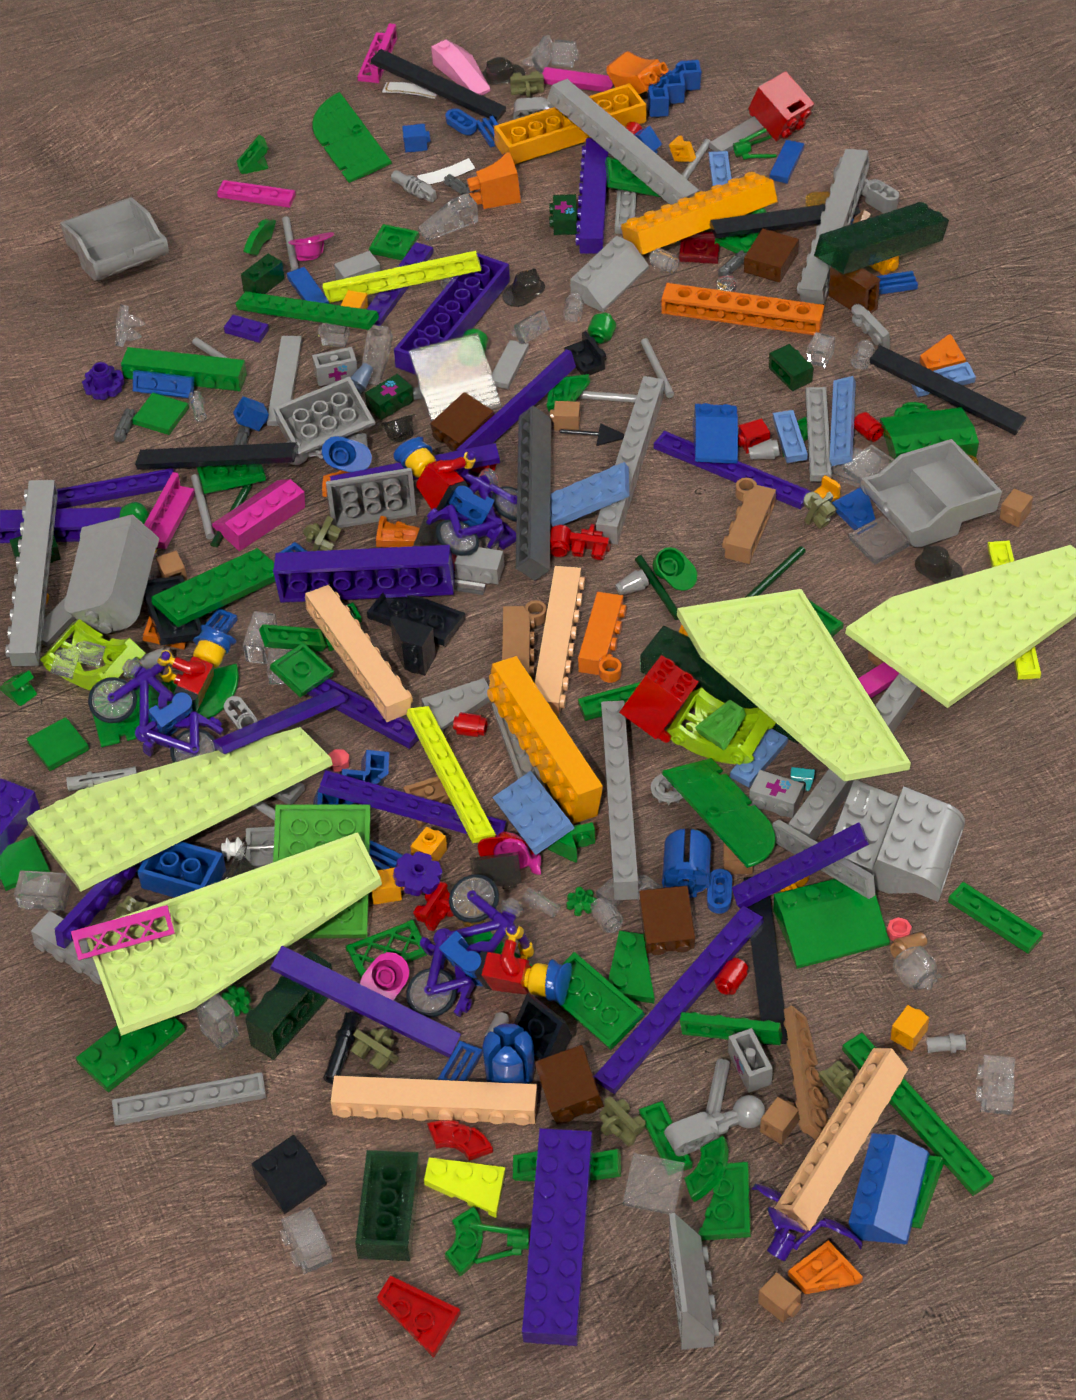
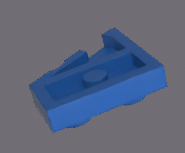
M861 487L832 502L837 509L836 513L857 534L875 525V516L870 498L861 490Z

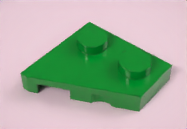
M589 374L564 377L548 392L546 405L548 412L554 409L555 401L575 402L590 384Z

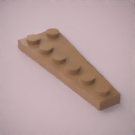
M791 1005L784 1009V1026L787 1030V1046L791 1056L790 1066L794 1076L793 1086L797 1097L795 1102L799 1110L800 1120L798 1123L803 1133L817 1140L829 1121L825 1110L829 1108L827 1098L823 1097L820 1091V1087L824 1086V1084L818 1077L819 1073L814 1067L818 1065L807 1018Z

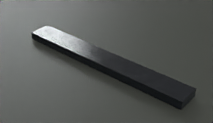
M380 49L371 58V64L487 118L493 116L498 121L506 112V106L383 49Z
M823 204L710 220L709 226L715 239L760 233L762 229L775 231L821 224V213L825 211L826 207ZM858 205L856 206L852 219H854L855 216L861 213Z
M881 345L870 358V364L957 407H962L963 410L1015 436L1026 421L1025 416Z
M297 442L144 449L139 451L135 466L137 470L293 463L298 451Z
M744 877L743 881H745V880H747V879H749V878H751V877ZM768 896L746 907L763 917V924L750 937L760 1021L770 1020L780 1023L782 1031L781 1044H787L788 1036L784 1026V1002L771 899Z

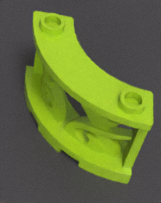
M78 619L66 629L62 636L42 656L40 661L44 663L43 665L48 671L55 672L65 680L91 691L92 687L102 679L109 677L119 678L132 662L140 660L145 652L130 638L105 640L103 639V634ZM72 634V644L65 642V640ZM59 647L69 651H60L61 657L66 658L64 661L54 655ZM99 654L103 655L105 666L91 671L83 670L80 656L93 658ZM108 682L101 685L95 692H110L116 686L113 684L114 682Z
M703 688L691 692L673 723L666 730L671 735L672 742L683 746L695 754L708 759L712 758L716 762L737 765L752 762L754 759L752 754L766 730L772 729L776 722L759 707L743 708L746 716L738 727L740 731H736L727 748L722 750L698 734L695 726L725 703L711 696ZM692 707L695 708V715L689 713ZM684 719L690 721L686 723V728L681 725Z

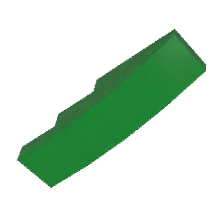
M618 1149L592 1152L590 1180L621 1177V1153ZM538 1151L513 1155L514 1181L535 1182Z

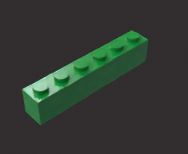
M127 347L121 362L125 379H133V371L140 370L194 377V386L241 391L247 376L245 360Z

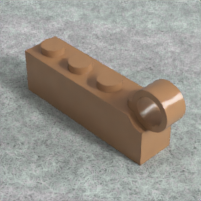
M741 478L736 482L735 495L738 500L742 501V506L737 508L736 520L731 522L729 527L730 534L724 537L722 548L725 549V558L750 564L774 509L776 489L757 485L751 478Z
M537 600L528 602L525 608L524 606H503L502 660L517 656L531 679H534V666H530V662L535 661L534 648L530 649V645H535V634L530 632V630L535 628V626L543 624L547 614L546 605ZM532 612H540V614H536V615L531 614V613H532Z

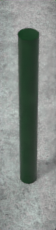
M250 484L242 487L229 512L244 503L252 489ZM217 531L210 545L212 547L218 548L224 537L220 531Z
M799 546L748 593L745 598L759 596L806 553L805 548Z
M637 556L635 558L636 563L644 571L648 581L674 620H679L677 617L678 608L643 556Z

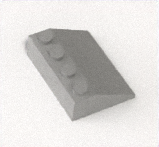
M350 376L274 407L277 424L286 440L290 442H296L295 438L302 440L301 445L298 446V456L322 447L324 442L330 437H346L375 425L373 417Z
M412 468L326 481L329 514L333 518L331 524L339 528L379 522L380 516L387 517V520L416 516Z
M669 1213V1256L681 1349L714 1347V1336H719L717 1319L712 1320L711 1311H715L714 1295H709L708 1287H712L711 1271L705 1270V1263L709 1262L707 1246L702 1247L701 1236L675 1213Z

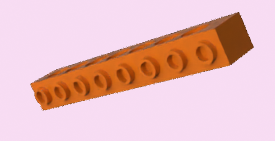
M666 283L662 296L661 314L819 336L824 320V305Z

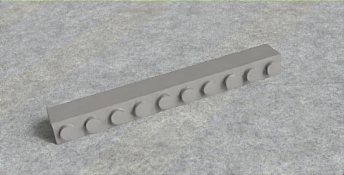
M565 79L551 86L547 101L614 158L618 159L620 163L667 203L675 204L679 199L693 197L695 193L700 191L571 81Z
M845 149L843 157H840L839 170L835 171V182L830 187V197L826 198V209L821 213V224L816 228V239L812 240V251L807 255V266L803 268L802 280L797 285V294H800L801 302L825 304L829 292L830 266L840 258L870 166L868 150Z
M643 376L615 463V465L625 462L629 467L630 496L601 508L596 522V531H602L603 537L609 538V543L618 545L664 397V379Z
M29 480L28 489L24 490L26 506L22 507L24 522L20 524L22 539L18 540V550L20 552V556L16 557L18 574H14L16 591L12 592L14 609H10V621L12 622V626L8 627L10 643L6 644L5 649L6 657L10 658L12 666H39L58 497L55 480Z
M900 673L875 705L892 734L921 696V688ZM828 769L788 825L816 840L846 799L854 780L843 781L832 770Z
M624 701L601 702L614 900L638 899V874L625 716L619 713L624 706Z

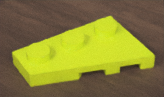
M429 1157L424 1184L449 1197L455 1196L467 1202V1205L474 1206L475 1209L477 1207L487 1211L488 1215L497 1218L506 1172L505 1167Z

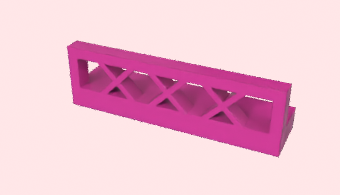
M389 23L385 33L376 32L357 76L358 81L380 82L384 69L369 63H371V58L375 55V51L378 52L380 49L392 53L397 41L396 24Z
M172 472L144 524L159 537L156 548L167 549L195 496L194 488L180 486L179 473Z
M168 905L71 931L79 961L175 934ZM166 918L169 930L158 933L150 927L154 921ZM140 925L145 928L141 938L133 939L126 935L131 927ZM148 931L154 933L152 935L146 936ZM116 932L121 935L116 945L109 946L102 942L106 934ZM124 937L130 940V941L121 943V942L123 941ZM93 939L97 942L93 951L82 954L80 941ZM100 944H102L103 946L106 947V948L98 949V947H99Z

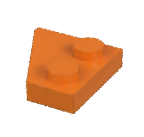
M951 334L920 355L921 365L932 371L966 362L964 355Z
M380 516L376 547L420 546L421 528L409 526L400 521L393 524L387 522V517Z
M829 1240L788 1270V1276L805 1295L857 1285L863 1280V1276Z

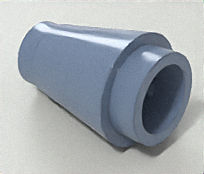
M363 363L350 377L359 394L366 390L373 368L367 363Z

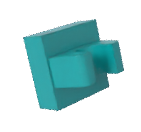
M791 767V780L804 782L806 784V792H809L814 782L815 769Z

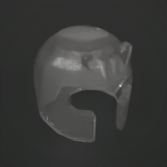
M921 945L902 951L893 962V970L900 981L912 990L924 988L931 990L933 984L937 983V979L942 978V975L937 972L936 961Z

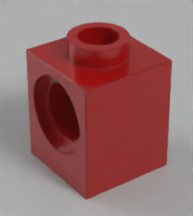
M762 418L739 425L738 445L743 447L746 454L749 453V447L770 439V431Z

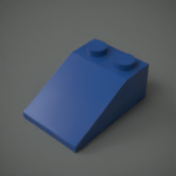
M695 404L693 416L695 462H738L737 406L729 404Z

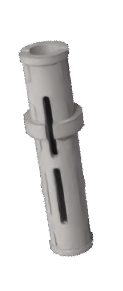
M136 766L99 773H92L90 771L86 775L66 777L68 791L94 787L93 785L136 774Z

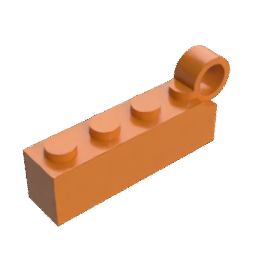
M597 592L578 656L579 672L599 675L601 680L607 683L618 681L622 675L621 662L613 657L611 653L616 651L618 639L616 635L620 634L622 629V621L620 620L626 616L627 605H623V595ZM608 668L615 669L614 671H606Z

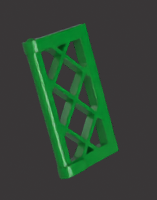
M413 919L360 941L345 945L346 951L360 979L366 971L363 967L365 961L372 963L375 960L368 957L372 948L382 950L384 953H396L402 956L407 963L427 955L420 946L422 937ZM408 929L411 933L409 938L398 935V933ZM391 937L387 946L375 943L377 941ZM394 939L406 942L403 951L390 948ZM410 944L418 947L417 950L406 953ZM368 946L364 955L357 954V949Z

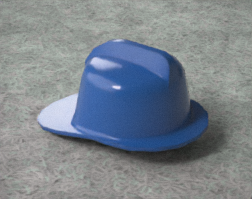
M334 436L327 439L322 446L323 459L335 470L350 473L365 470L371 464V452L366 445L360 442Z

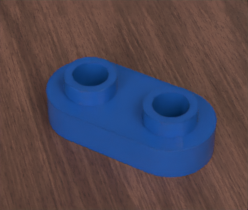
M451 109L446 112V123L464 135H471L476 132L477 122L474 118L460 109Z
M716 869L710 873L707 907L713 913L722 914L731 907L732 875L725 869Z

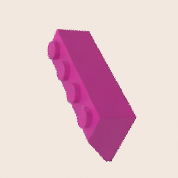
M291 479L277 480L212 523V527L220 531L223 537L240 552L304 509L305 493Z

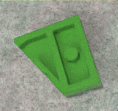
M728 700L695 726L698 734L722 750H725L746 713L741 706Z

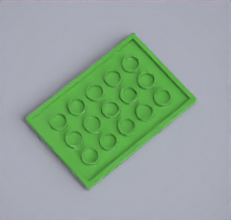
M276 805L273 862L357 832L370 855V805ZM369 893L302 938H367Z

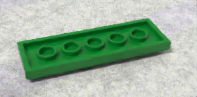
M256 548L152 596V604L177 627H180L275 582L273 573L274 562Z

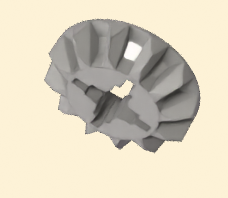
M662 774L653 779L651 792L653 798H657L659 803L667 802L670 805L671 802H676L679 804V801L684 799L674 787L673 791L665 793V788L669 789L672 785Z

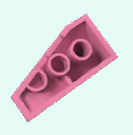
M448 40L431 46L433 65L458 85L480 95L490 92V87L474 57L465 49Z

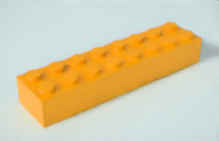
M630 83L588 96L624 127L631 121L638 124L646 122V103ZM556 107L494 126L495 145L502 155L510 152L514 164L586 142V138H591Z
M748 172L742 178L730 179L724 185L712 186L711 190L706 192H697L693 197L681 198L675 204H666L657 211H648L644 213V216L628 219L626 223L621 224L623 238L632 242L641 254H646L710 229V220L743 216L778 202L774 181L756 172Z
M515 656L493 663L491 674L489 675L488 698L496 705L500 717L505 719L510 732L516 735L519 746L528 754L531 765L538 768L540 778L550 788L553 799L559 802L566 817L568 816L572 824L598 816L602 784L518 657Z

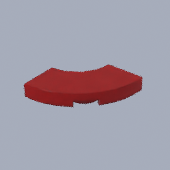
M453 1120L427 1123L436 1149L444 1147L457 1149L469 1161L493 1153V1148L488 1139L474 1127L471 1128L459 1124V1121Z

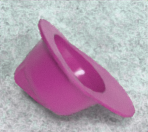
M327 232L308 238L294 239L288 241V244L294 246L299 261L314 260L322 254L324 240L332 237L334 233Z
M387 952L381 954L365 971L360 984L394 1000L409 978L407 962L396 953Z

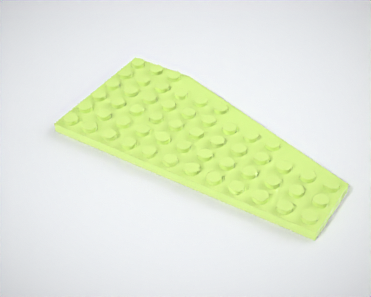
M1071 545L893 596L847 626L845 634L945 707L949 708L1076 617V548Z
M802 589L677 609V617L700 657L843 781L910 769L911 762Z
M299 727L263 737L226 754L217 750L93 785L94 787L78 790L75 794L34 812L27 818V822L81 892L332 766L333 763L331 757Z
M354 833L125 915L129 916L168 905L175 934L93 957L121 1036L193 1010L278 954L281 946L287 948L382 885L381 877L359 833ZM166 918L154 921L150 927L158 933L169 930ZM140 925L131 927L126 935L133 939L141 938L145 928ZM148 931L146 936L152 935L154 933ZM116 932L106 934L102 942L109 946L116 945L121 935ZM124 937V939H123V941H122L121 943H124V942H127V941H130V940ZM87 939L89 949L93 951L97 942L93 939ZM102 944L98 947V949L106 948Z

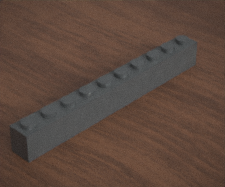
M532 406L519 416L516 569L535 581L550 570L551 418L535 406Z

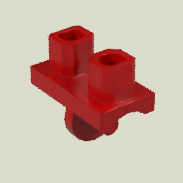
M591 524L589 530L582 529L581 534L573 532L570 534L572 556L583 557L585 549H591V557L602 561L606 552H610L609 538L603 537L602 531H596V524Z
M440 882L436 890L431 894H425L427 904L425 906L417 905L413 911L417 921L425 923L430 931H435L445 916H454L449 905L450 893L446 883Z

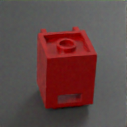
M785 71L758 87L748 109L749 114L752 117L755 116L777 142L782 138H788L793 131H799L806 125L805 121L812 114L811 110L814 103Z
M661 655L619 713L654 739L659 738L663 742L668 743L671 740V735L664 728L668 723H673L676 718V712L698 684V681L691 674L684 672L676 666L672 660Z

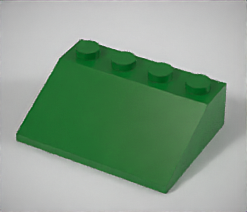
M962 407L880 418L891 462L901 454L950 439L971 459H976L979 446L978 437L974 425Z
M836 879L774 894L773 912L797 969L890 945L876 894L868 899Z

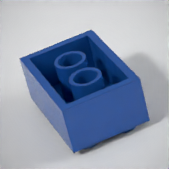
M179 842L145 859L137 872L141 888L175 898L220 882L226 867L223 853Z

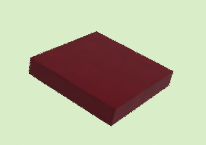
M699 232L681 239L679 262L718 264L720 244H715L714 234L712 232Z

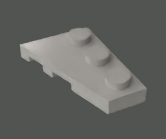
M485 678L421 698L422 706L430 707L439 727L444 733V729L451 724L453 725L454 717L459 716L460 712L474 713L490 702L487 695L489 686Z

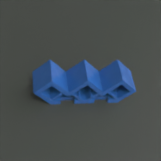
M699 60L680 61L676 64L675 69L669 70L665 75L661 76L658 83L648 87L647 105L650 117L668 116L669 103H684L685 90H700L701 68Z
M366 750L361 760V771L342 769L340 774L381 786L389 772V752ZM319 788L313 800V805H358L355 802L319 793Z

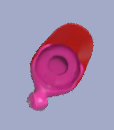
M501 832L496 837L485 838L479 841L477 845L478 853L485 861L514 870L529 866L532 873L541 875V855L539 853L535 855L519 835L511 832Z

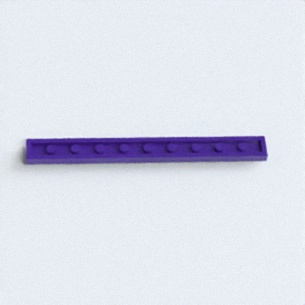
M742 906L594 1076L596 1083L615 1095L679 1021L681 1012L686 1013L717 977L725 963L737 954L763 924V917Z

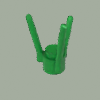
M762 129L746 138L739 139V142L733 143L735 156L737 158L742 156L743 160L749 158H776V154H749L752 151L751 145L771 139V136L768 135L749 142V140L765 133L767 129Z
M469 1224V1227L472 1229L507 1234V1247H512L511 1250L475 1259L476 1264L512 1255H521L522 1249H528V1228Z

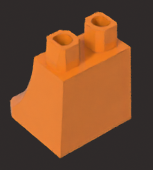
M629 51L621 54L606 68L607 74L615 88L630 83L638 94L646 92L650 85L659 82L660 77L669 71L665 62H659L658 59H644Z
M510 152L504 153L492 165L476 171V177L467 179L469 191L479 190L469 193L472 206L482 204L483 209L521 203L518 174Z

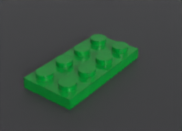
M573 952L562 964L571 963L572 966L565 1003L560 1005L557 1001L555 1002L611 1051L645 1014L577 953Z
M173 1016L121 1036L116 1025L76 1057V1061L109 1093L186 1032L185 1027Z

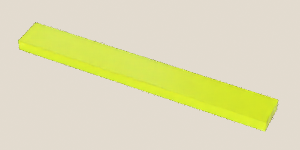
M472 251L323 283V290L329 303L344 300L348 290L370 295L481 271V264L477 252Z
M1010 541L988 542L987 548L992 568L1014 561ZM1034 646L1013 661L1018 680L1040 678L1041 676Z
M430 707L409 708L406 715L472 843H479L482 839L495 837L496 834Z

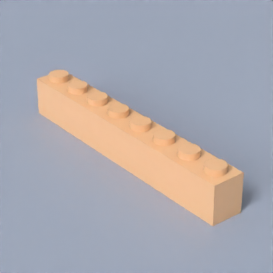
M555 566L535 678V685L557 717H560L561 708H565L566 695H563V692L568 691L569 677H566V674L571 673L572 662L569 660V656L573 657L574 655L572 639L576 640L577 626L574 625L579 623L580 610H577V606L582 605V593H580V590H584L585 577H581V568Z
M330 585L305 593L306 610L385 721L389 722L406 715L413 702L410 691L405 690L399 676L393 674L388 661H384L379 649L372 645L369 635L362 631L359 621L351 616L348 606L343 605L339 594L334 592Z
M873 1048L775 1206V1209L797 1221L806 1230L810 1231L815 1225L817 1218L829 1202V1198L841 1182L848 1167L854 1161V1157L865 1143L868 1134L877 1123L879 1116L890 1102L893 1093L902 1082L908 1070L892 1048Z
M334 1076L331 1107L333 1115L343 1118L360 1116L368 1119L383 1117L392 1120L406 1118L417 1121L430 1119L465 1121L467 1123L490 1122L493 1124L516 1123L518 1125L535 1124L537 1084Z

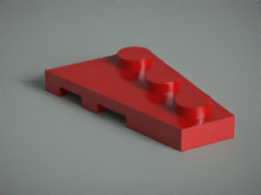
M391 1275L377 1296L378 1303L433 1358L461 1314L459 1308Z

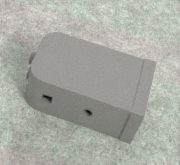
M133 514L82 527L64 603L65 610L74 618L84 621L101 634H108L130 627L137 620L140 613L159 537Z

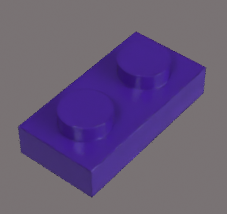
M232 315L224 326V333L258 343L262 341L269 331L268 324L237 315Z

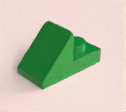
M258 135L236 161L241 174L269 168L264 157L268 151L264 137Z
M29 670L15 674L0 685V691L18 706L24 705L37 695L29 683L34 678Z
M593 822L574 826L572 831L548 846V850L577 863L576 848L595 844Z

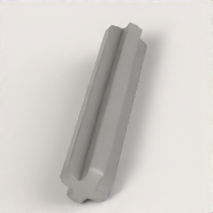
M720 1058L716 1061L706 1108L708 1115L716 1112L720 1113L730 1068V1062L727 1059L723 1060Z

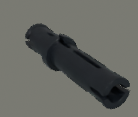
M354 1012L345 1013L340 1030L336 1032V1043L323 1076L324 1081L333 1084L334 1076H341L349 1048L355 1041L356 1037L353 1034L360 1021V1016Z

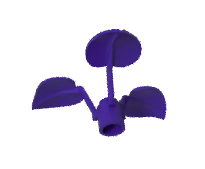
M757 1183L752 1188V1190H759L763 1195L776 1202L783 1195L774 1189ZM770 1206L767 1209L775 1229H777L767 1251L780 1260L786 1261L791 1250H797L800 1244L820 1227L830 1228L853 1239L860 1250L863 1246L862 1242L849 1228L834 1220L824 1217L807 1232L801 1224L789 1218L783 1212ZM789 1229L804 1233V1235L797 1241H794L796 1235L790 1232Z

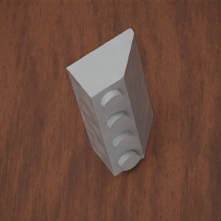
M615 236L570 279L571 297L604 312L649 269V265L632 242Z

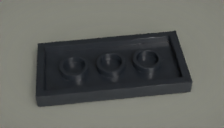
M183 575L147 581L143 598L160 645L193 641L194 637L201 633L199 618L177 627L152 604V596L184 582Z
M384 592L367 611L368 619L390 627L391 616L433 627L434 643L444 647L466 620L464 612L423 597L407 595V597L386 598Z

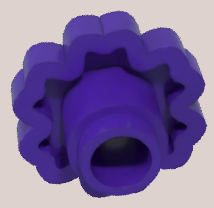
M104 362L94 364L92 369L85 373V379L82 381L86 395H92L93 399L105 400L108 396H117L118 393L122 392V385L125 384L122 372L114 370L113 366H108Z
M415 852L412 856L406 853L397 859L393 878L396 886L404 887L406 894L420 896L422 893L431 894L436 890L443 871L440 868V863L432 861V857L429 854Z

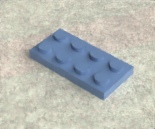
M623 462L551 493V525L554 527L566 524L629 497V467Z
M531 771L493 796L496 804L535 855L574 829L570 820Z

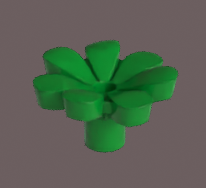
M577 887L575 893L567 895L568 902L566 903V908L568 910L574 909V915L581 916L582 910L587 914L593 911L592 906H597L598 901L593 897L594 893L592 890L584 891L582 887Z
M235 985L228 986V991L222 993V998L228 1000L225 1003L226 1009L230 1010L233 1008L232 1014L238 1017L241 1012L247 1014L250 1011L251 997L249 991L244 986L237 989Z

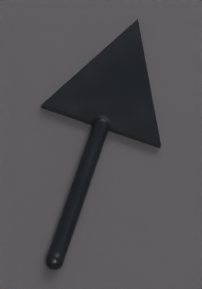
M600 423L599 432L559 430L560 433L598 436L596 446L623 440L625 435Z

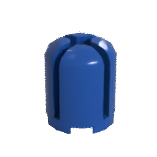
M677 829L668 835L664 843L663 888L665 886L667 888L688 886L689 898L697 897L698 892L706 888L707 890L709 889L711 843L707 835L699 830L691 829L689 862H685V829Z
M500 1024L494 1027L493 1032L489 1031L485 1036L482 1045L486 1081L531 1084L535 1072L532 1037L527 1031L524 1032V1029L516 1024Z

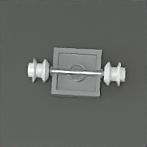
M275 826L246 828V844H243L239 837L236 838L235 842H230L226 838V843L221 845L223 857H227V861H229L232 856H236L237 860L240 861L243 853L246 854V872L273 863Z

